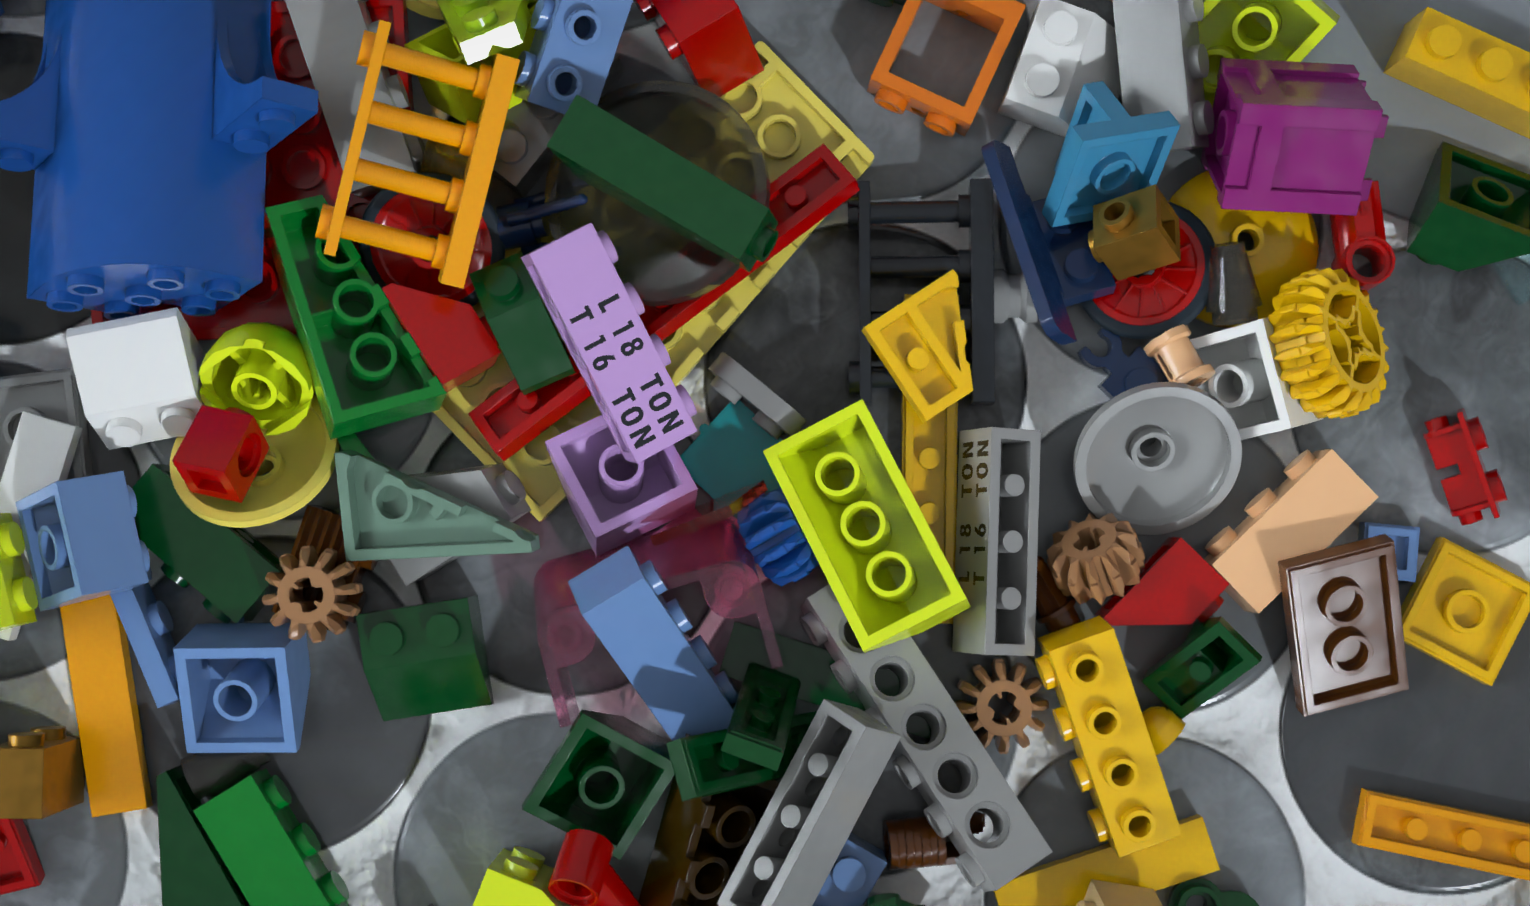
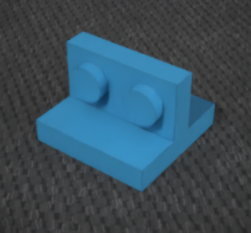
M1104 81L1084 84L1054 168L1055 175L1041 212L1050 226L1058 227L1093 220L1094 205L1154 184L1157 185L1180 128L1179 122L1170 111L1131 117Z

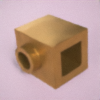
M1156 184L1093 206V230L1088 232L1089 247L1094 259L1098 263L1104 262L1118 281L1181 261L1179 217Z

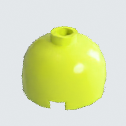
M267 322L246 323L224 332L206 353L198 375L202 383L199 393L205 406L224 410L229 407L242 409L254 416L260 429H267L265 435H279L294 429L307 416L315 392L310 370L298 336L284 327Z

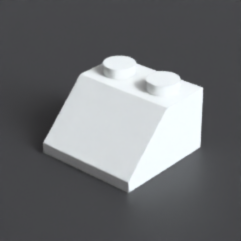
M1040 0L1033 12L997 113L1065 137L1084 84L1104 81L1118 100L1121 85L1115 28L1096 13L1061 0Z
M178 307L67 329V345L85 417L109 450L132 447L137 444L173 437H184L201 405H204L199 393L202 383L198 375L206 354Z
M1269 317L1190 339L1203 363L1211 364L1215 370V374L1197 388L1214 396L1228 410L1239 430L1241 440L1291 429L1324 419H1317L1312 412H1304L1300 406V400L1291 398L1288 382L1281 381L1280 375L1282 370L1279 362L1273 359L1276 355L1275 345L1269 340V336L1274 333Z

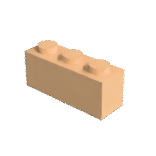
M1307 449L1299 454L1284 469L1283 472L1288 478L1274 491L1270 488L1261 491L1245 507L1244 511L1249 515L1234 530L1230 526L1225 527L1205 546L1209 554L1204 560L1229 583L1225 589L1226 593L1244 611L1259 614L1282 592L1278 561L1326 549L1378 498L1375 492L1333 449L1318 450L1314 453Z

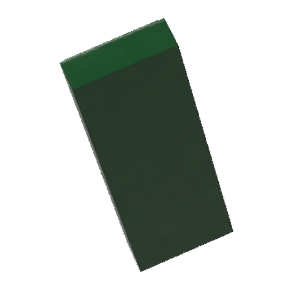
M749 663L721 751L778 771L784 755L801 686L799 679L755 663Z

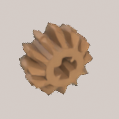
M1090 512L1085 521L1077 523L1069 520L1068 531H1060L1053 534L1054 544L1046 550L1048 554L1047 562L1055 584L1061 590L1063 596L1074 597L1079 605L1086 603L1091 598H1095L1102 606L1107 596L1114 594L1124 598L1125 586L1140 583L1139 573L1145 567V554L1136 531L1131 527L1129 521H1118L1113 513H1108L1102 518L1096 519Z
M302 546L299 560L292 554H283L279 557L280 565L285 574L281 572L267 573L265 580L269 584L278 587L277 593L264 595L262 602L264 605L279 604L281 610L272 616L270 623L276 627L291 620L288 629V637L290 639H301L306 631H308V635L313 643L322 642L325 640L327 628L335 635L346 631L345 621L340 614L351 617L359 614L360 607L355 603L347 601V596L363 592V585L361 583L346 584L344 580L355 570L352 562L342 563L334 569L337 561V550L326 548L318 558L314 546ZM322 587L323 599L316 601L304 600L303 589Z
M1002 658L993 659L992 676L990 677L980 664L972 666V672L979 683L974 687L967 681L959 680L957 688L971 697L970 701L959 700L955 704L962 714L972 713L971 716L966 718V721L973 731L980 728L977 737L983 747L989 746L994 735L995 745L1000 754L1008 753L1010 748L1009 736L1012 735L1022 748L1029 746V738L1023 729L1029 725L1035 731L1041 732L1045 727L1042 721L1031 716L1032 711H1043L1049 708V701L1045 698H1030L1031 695L1043 686L1041 679L1033 677L1022 683L1027 667L1020 662H1016L1012 666L1006 677V665ZM1002 692H1009L1006 700L1013 705L1012 711L1008 716L1000 712V719H993L995 711L988 706L989 700L993 695L1001 699Z

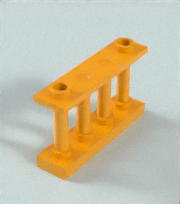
M379 20L376 33L364 30L356 65L366 67L368 70L335 206L323 203L315 238L326 240L323 254L336 256L339 239L342 238L431 261V267L440 269L438 277L440 283L464 289L520 59L497 53L493 55L491 65L480 63L479 68L388 43L387 39L391 23ZM381 66L473 91L472 97L482 100L477 123L466 120L465 125L374 101L373 98ZM367 123L459 148L458 154L468 157L463 179L452 177L451 182L359 158ZM353 181L444 204V211L454 213L449 236L439 233L436 239L345 215Z

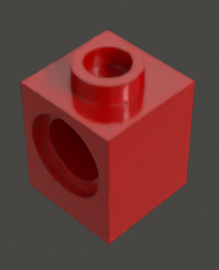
M201 405L172 462L190 492L242 503L270 447L253 415L235 407H229L224 410Z

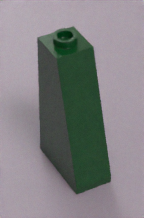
M579 95L575 96L547 144V147L580 180L749 273L757 260L760 262L766 260L776 244L778 231L775 228L778 225V221L768 207Z

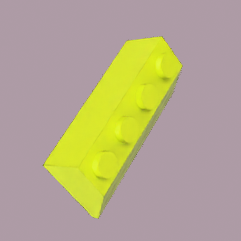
M863 399L763 450L864 653L920 634L971 608Z

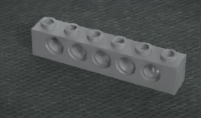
M830 584L806 598L800 607L804 614L800 618L804 631L816 646L824 644L835 661V663L830 665L831 671L842 689L848 694L854 691L866 709L864 712L901 735L893 751L897 757L892 761L893 767L906 787L910 790L916 787L926 801L928 807L923 811L937 835L941 838L948 835L960 854L955 858L956 864L968 883L974 888L980 885L984 892L996 891L1052 853L1053 851L912 637L864 653L862 648L851 646L844 637V625L849 622ZM878 669H888L897 675L900 681V690L897 696H887L878 690L875 684V673ZM910 716L922 717L929 724L931 736L927 744L915 743L908 736L906 723ZM942 763L952 764L959 770L962 784L957 793H950L940 785L938 770ZM975 811L984 812L993 823V833L987 842L979 841L971 832L970 819Z

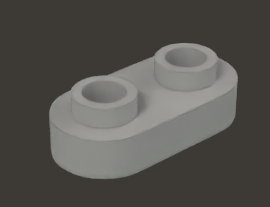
M721 352L708 368L716 376L710 385L734 405L740 398L745 400L758 411L752 420L776 440L779 439L783 432L789 437L798 433L807 422L794 408L726 353Z

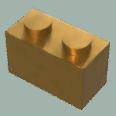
M65 726L31 727L30 732L9 733L8 742L0 744V819H43L84 802L85 769L80 737L66 736Z

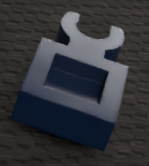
M1104 328L1097 332L1108 346L1107 354L1104 357L1095 356L1086 346L1077 352L1079 359L1084 365L1092 369H1102L1108 374L1097 387L1109 399L1140 385L1169 382L1161 367L1151 357H1148L1140 346L1127 356L1122 351V341L1119 335L1113 334Z

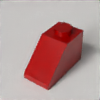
M394 283L381 288L390 302L389 307L404 331L406 333L409 332L421 351V358L433 377L436 376L446 393L493 367L501 353L498 349L499 344L486 317L482 316L479 318L471 304Z
M1168 537L1144 562L1145 567L1139 573L1140 583L1125 586L1124 598L1113 595L1094 616L1100 615L1111 626L1191 625L1196 619L1202 623L1220 608L1224 602L1220 594L1228 587L1229 583L1181 537Z

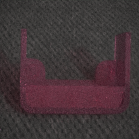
M712 514L644 533L597 557L592 548L558 557L544 563L535 575L533 589L537 638L560 728L571 727L580 713L568 666L586 659L592 652L596 642V634L582 616L568 581L627 545L640 564L645 563L649 559L653 562L668 590L700 581L705 600L711 610L717 615L727 619H738L757 613L771 667L773 670L784 668L756 563L750 551L745 547L744 538L739 533L737 518L729 514Z

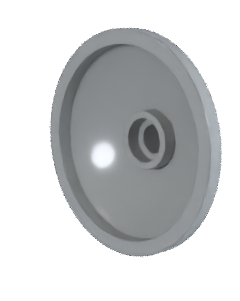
M1156 382L1140 385L1110 399L1086 423L1074 451L1073 471L1075 482L1084 503L1097 518L1100 519L1108 513H1113L1118 521H1129L1131 527L1135 529L1138 535H1159L1175 532L1193 525L1209 515L1227 497L1240 471L1242 461L1241 437L1228 410L1220 401L1206 391L1195 386L1177 382ZM1153 437L1156 438L1152 445L1147 447L1140 446L1145 440Z

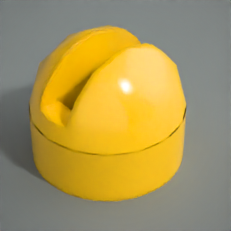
M1150 707L1142 712L1155 754L1159 755L1179 736L1186 723L1173 711L1164 707Z

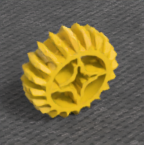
M1330 267L1322 270L1316 268L1303 272L1300 276L1294 277L1289 282L1280 285L1279 295L1273 297L1272 302L1275 312L1269 315V322L1274 330V333L1269 336V340L1275 345L1276 355L1273 359L1279 362L1282 370L1280 375L1281 381H1287L1290 385L1289 394L1291 398L1299 399L1300 406L1304 412H1312L1317 419L1326 417L1329 419L1340 417L1342 419L1355 416L1360 411L1370 409L1372 404L1378 403L1381 395L1380 391L1385 390L1387 384L1384 374L1389 371V365L1385 360V352L1388 351L1389 347L1384 343L1382 332L1385 328L1381 327L1378 322V309L1372 308L1369 303L1368 291L1360 290L1359 281L1348 277L1342 268L1332 270Z

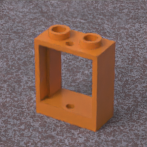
M906 0L871 75L867 92L876 95L874 98L875 103L886 110L903 114L906 109L925 118L924 125L938 134L953 137L956 132L965 136L1026 5L1016 0H925L997 34L965 105L961 106L890 73L923 0Z

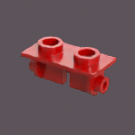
M1461 408L1456 413L1459 419L1458 422L1449 424L1446 415L1425 421L1428 432L1423 433V437L1427 442L1436 470L1458 464L1460 474L1440 480L1451 509L1452 517L1458 516L1462 526L1472 524L1483 519L1482 509L1490 507L1494 519L1499 518L1501 510L1498 503L1506 501L1508 498L1498 470L1486 471L1479 451L1489 448L1479 417L1468 419L1464 408Z

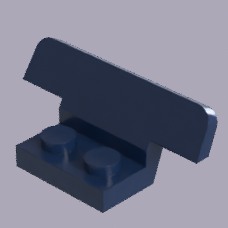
M993 140L982 146V155L1039 322L1046 335L1058 344L1066 345L1076 342L1077 339L1066 307L1113 294L1116 287L1111 271L1104 262L1098 263L1091 253L1088 243V232L1093 230V220L1051 227L1041 213L1046 198L1032 202L1030 195L1025 192L1010 146Z

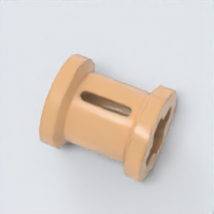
M1178 325L1165 331L1144 347L1148 357H1155L1169 382L1184 383L1198 387L1215 374L1212 365L1203 363L1188 338L1191 335V331L1187 325Z

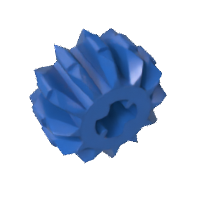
M781 488L757 496L749 501L747 506L737 512L739 533L745 540V547L752 554L754 562L761 567L765 577L771 579L773 583L782 587L792 581L797 582L809 575L819 565Z

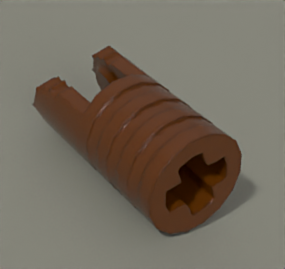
M974 812L970 819V829L972 834H979V832H983V827H985V813ZM926 817L888 819L883 821V846L889 871L956 865L955 858L960 855L952 842H946V837L941 838L937 835Z

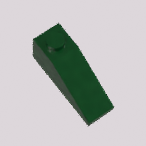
M184 764L156 776L163 906H250L193 810L205 804V801Z

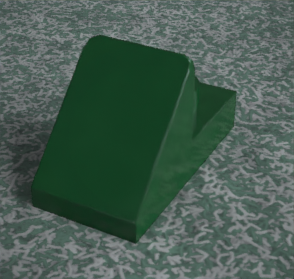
M1222 616L1208 618L1202 623L1197 620L1193 624L1185 642L1149 668L1142 682L1171 711L1183 719L1261 661L1262 656Z

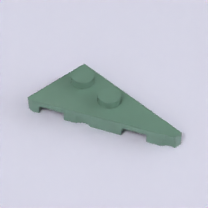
M354 450L334 453L346 561L532 553L540 549L539 534Z

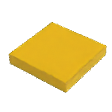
M1436 537L1416 576V582H1413L1401 606L1404 643L1484 685L1492 686L1530 612V582L1444 537Z

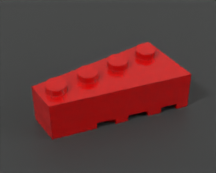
M634 0L647 22L653 18L659 26L655 32L672 60L677 57L680 59L707 104L764 70L739 6L734 0Z

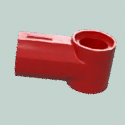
M1373 181L1368 201H1360L1357 216L1330 214L1335 254L1331 263V269L1342 268L1348 277L1359 281L1360 290L1367 291L1391 276L1395 268L1396 259L1393 248L1386 241L1379 182ZM1354 254H1360L1371 262L1373 268L1371 277H1364L1354 269L1352 264Z
M574 829L566 833L548 885L549 892L556 899L572 906H641L631 890L610 865L614 847L606 837L585 829Z

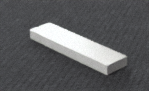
M22 412L0 482V513H11L13 521L21 528L15 502L56 481L67 480L83 428L35 413ZM25 547L21 557L26 576L30 577L33 581ZM21 626L1 630L0 639L7 641L16 640Z

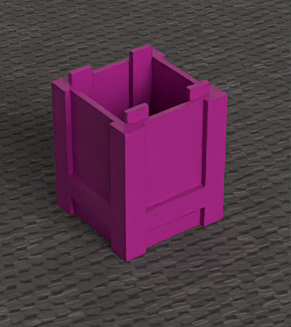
M1234 58L1220 59L1217 75L1218 82L1212 107L1214 130L1211 134H1208L1209 147L1203 148L1201 162L1204 169L1209 171L1218 192L1217 200L1221 209L1357 216L1360 201H1368L1373 182L1372 178H1364L1374 138H1384L1389 116L1382 114L1383 109L1378 101H1372L1365 90L1367 82L1358 79L1360 73L1354 65Z

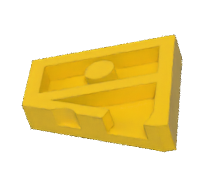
M954 269L875 319L861 330L923 424L973 391L970 364L967 362L965 354V344L967 343L964 320H961L957 294L959 280Z

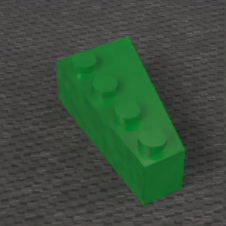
M323 195L266 207L264 218L265 236L298 339L310 370L313 387L330 440L440 410L447 394L438 378L436 376L433 377L420 356L421 351L409 332L406 333L389 307L390 302L379 284L374 283L360 261L361 256L350 240L340 238L336 256L323 254L326 240L315 238L323 203L328 204Z

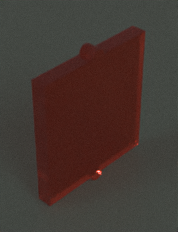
M764 480L727 493L678 516L650 536L654 547L734 516L768 490Z

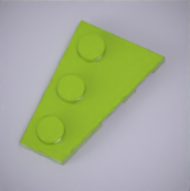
M436 0L467 64L470 65L523 43L531 18L527 5L535 3L536 0Z

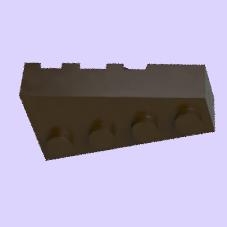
M674 775L638 902L640 905L719 906L717 902L782 779L682 802Z

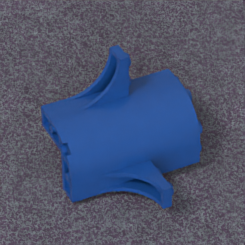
M46 0L43 49L36 76L32 84L24 91L0 101V168L14 172L35 170L27 284L28 299L45 301L48 308L62 312H76L83 308L104 312V317L110 320L145 314L161 303L180 306L181 311L187 315L211 316L262 282L266 153L318 113L319 92L315 89L277 79L272 61L270 41L271 0Z

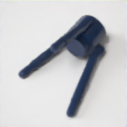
M575 178L535 195L514 199V203L497 206V230L501 241L505 245V249L521 248L523 255H526L548 244L541 242L542 237L550 235L548 216L584 205L588 201L585 194H578L567 198L561 197L591 185L579 178ZM615 247L618 258H620L623 252L620 248Z

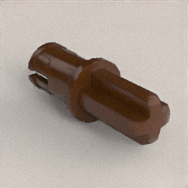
M1037 556L1036 608L1039 612L1036 616L1037 622L1039 624L1044 623L1050 633L1082 622L1074 608L1075 598L1063 596L1061 590L1057 588L1052 573L1044 559Z

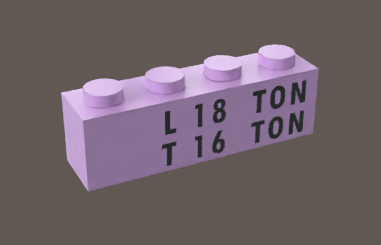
M591 222L522 256L521 259L625 460L638 464L697 432L691 419L692 416L697 414L695 405L687 390L681 384L675 387L665 366L671 364L667 349L657 334L654 333L649 336L639 316L645 312L642 300L630 282L622 283L613 263L618 261V255L607 233L604 230L596 232Z

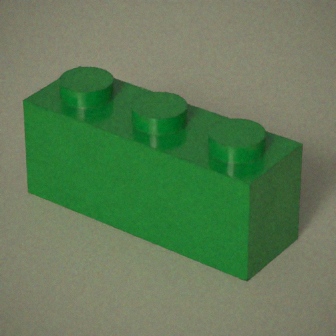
M266 768L248 776L193 810L250 906H349L346 901L349 899V891L345 882L335 870L328 871L317 853L321 850V846L316 834L307 823H299L289 807V804L292 803V797L287 786L277 775L271 776Z

